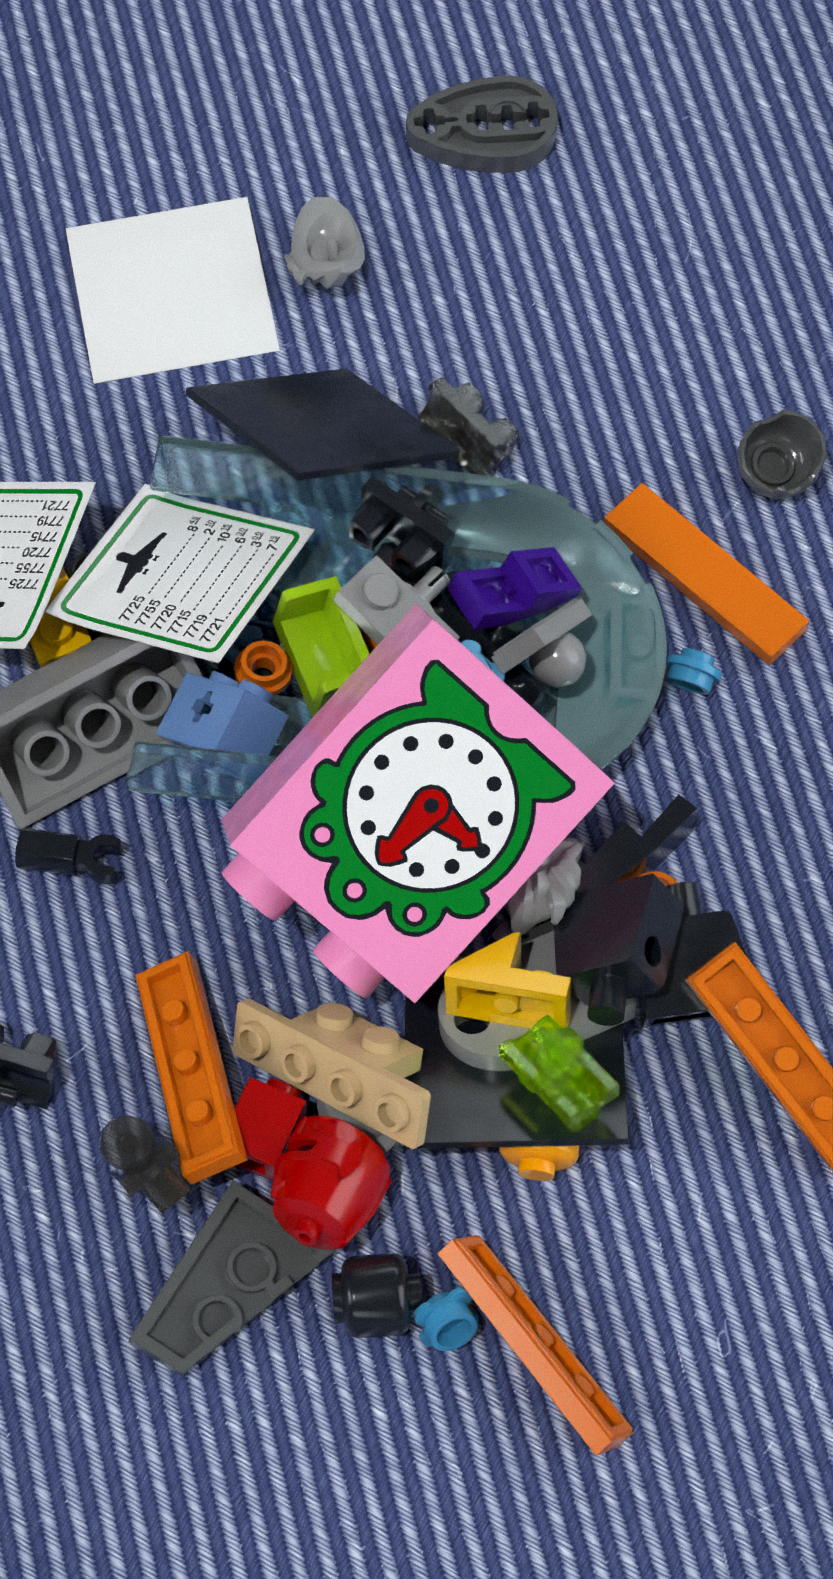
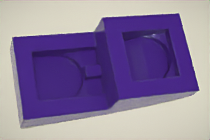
M555 547L510 551L501 567L456 572L450 581V585L447 587L474 630L501 626L543 613L577 597L583 589Z

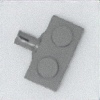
M376 555L333 598V601L377 644L387 636L415 603L457 640L460 638L434 612L430 604L443 589L450 585V579L445 573L432 587H429L443 571L436 566L431 567L429 572L412 587L410 584L402 581Z

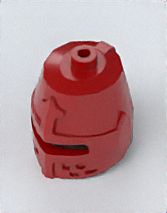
M304 1116L300 1118L287 1142L288 1152L281 1154L275 1165L271 1197L274 1198L273 1214L283 1230L299 1243L316 1249H342L374 1216L392 1180L390 1178V1165L380 1146L366 1133L344 1120L331 1116Z

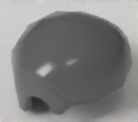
M784 409L769 418L756 421L744 433V437L739 443L736 453L739 474L751 490L757 494L776 500L798 495L814 483L827 458L825 436L813 419L793 410Z

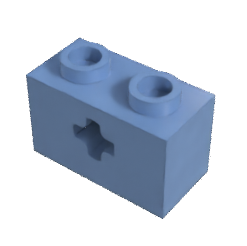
M212 671L209 679L186 673L155 734L197 759L257 779L289 715L270 704L274 696L272 693L250 681L242 679L238 683L216 671Z

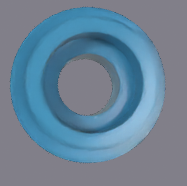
M683 648L680 655L669 654L665 662V666L669 668L666 681L678 688L696 694L708 695L712 685L720 682L722 672L713 666L715 658L691 648Z

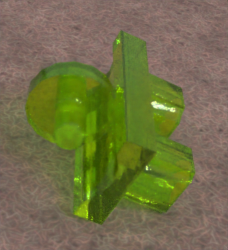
M547 1014L539 1019L524 1035L501 1043L499 1045V1057L518 1075V1080L531 1093H536L557 1114V1119L570 1132H578L599 1117L602 1106L619 1096V1084L583 1049V1038L570 1027L561 1028Z

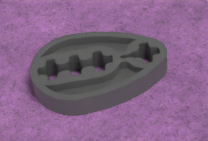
M511 75L480 78L442 90L414 106L407 114L406 139L414 152L444 165L486 173L520 172L536 166L552 151L557 136V107L551 95L541 85L530 79ZM537 118L540 126L530 127L527 119ZM502 120H512L514 129L504 130L501 123ZM486 121L488 129L478 130L476 122ZM424 125H434L435 133H425Z

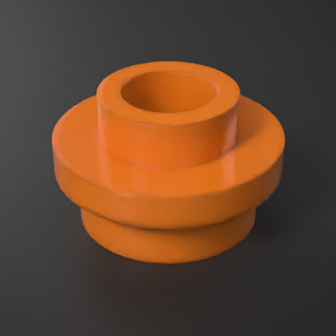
M264 640L256 641L238 654L234 665V676L238 683L242 679L250 681L275 696L289 685L292 677V662L288 654L276 643ZM258 668H267L273 674L260 676L253 673V671Z

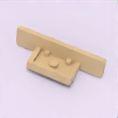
M248 998L238 1002L232 1047L233 1053L236 1056L411 1149L424 1144L431 1095L428 1090L405 1079V1077L420 1071L423 1054L422 1048L401 1038L393 1029L377 1026L353 1014L349 1007L342 1004L325 1003L312 1011L290 1020Z

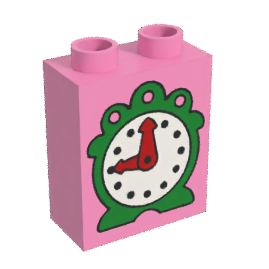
M415 603L221 819L230 846L238 852L221 873L226 881L245 900L269 919L276 922L292 903L296 901L330 930L313 948V952L340 981L355 993L367 999L386 978L411 1001L416 1003L615 782L424 609Z

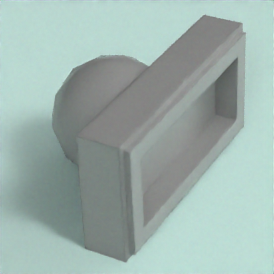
M576 598L493 652L494 656L491 658L502 675L529 658V665L533 675L542 684L555 688L574 684L581 677L585 669L587 654L582 642L572 633H568V631L592 616V613L582 598L579 600Z

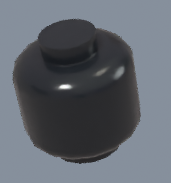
M399 1254L351 1256L343 1262L341 1273H331L334 1323H344L347 1333L352 1337L365 1338L404 1334L410 1326V1313L414 1312L422 1304L420 1273L408 1274L406 1262Z

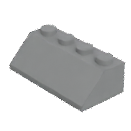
M106 633L1 689L0 798L19 829L27 827L174 747L175 745L155 733L186 673L202 677L193 656Z

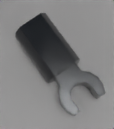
M21 828L15 851V863L18 869L76 876L78 872H85L97 883L112 884L116 883L117 880L115 867L99 865L97 860L106 853L122 855L123 847L121 840L113 835L103 834L95 836L90 841H83L80 835Z

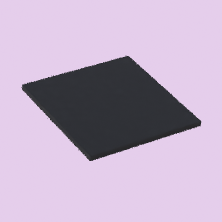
M347 368L193 386L186 389V396L296 481L460 457L461 449Z
M445 972L439 976L416 1003L405 995V1040L423 1049L420 1071L405 1077V1079L428 1090L431 1095L425 1142L415 1149L628 1145L622 1023L522 1068L508 1071H489L473 1067L459 1060L448 1050L441 1038L438 1003L445 987ZM468 1020L461 1023L457 1029L466 1034H477L484 1031L488 1026L478 1020Z

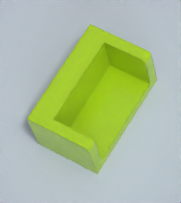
M337 576L283 591L273 619L274 627L284 651L292 662L293 673L312 718L369 656V651L358 625L333 601V598L341 589Z

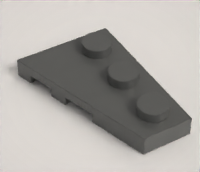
M232 1181L134 1330L128 1343L182 1377L334 1254L337 1249H316L299 1243L284 1231L275 1219L272 1205L235 1181Z

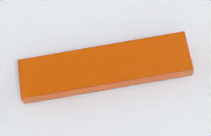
M641 483L604 517L603 527L769 666L808 629L810 620L645 484Z
M732 942L684 980L833 1173V1068L737 943Z
M187 951L140 972L135 977L182 1176L192 1185L247 1161V1156L198 962Z
M474 1235L452 1239L437 1253L596 1456L619 1447L634 1433L631 1425L480 1236Z

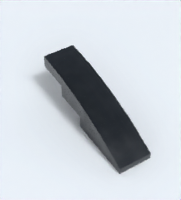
M678 794L642 836L622 822L586 864L579 859L578 865L581 868V880L575 893L636 878L643 873L654 871L693 832L697 808ZM509 915L490 935V944L514 933L511 929V918ZM551 918L536 924L525 934H522L521 944L554 931Z

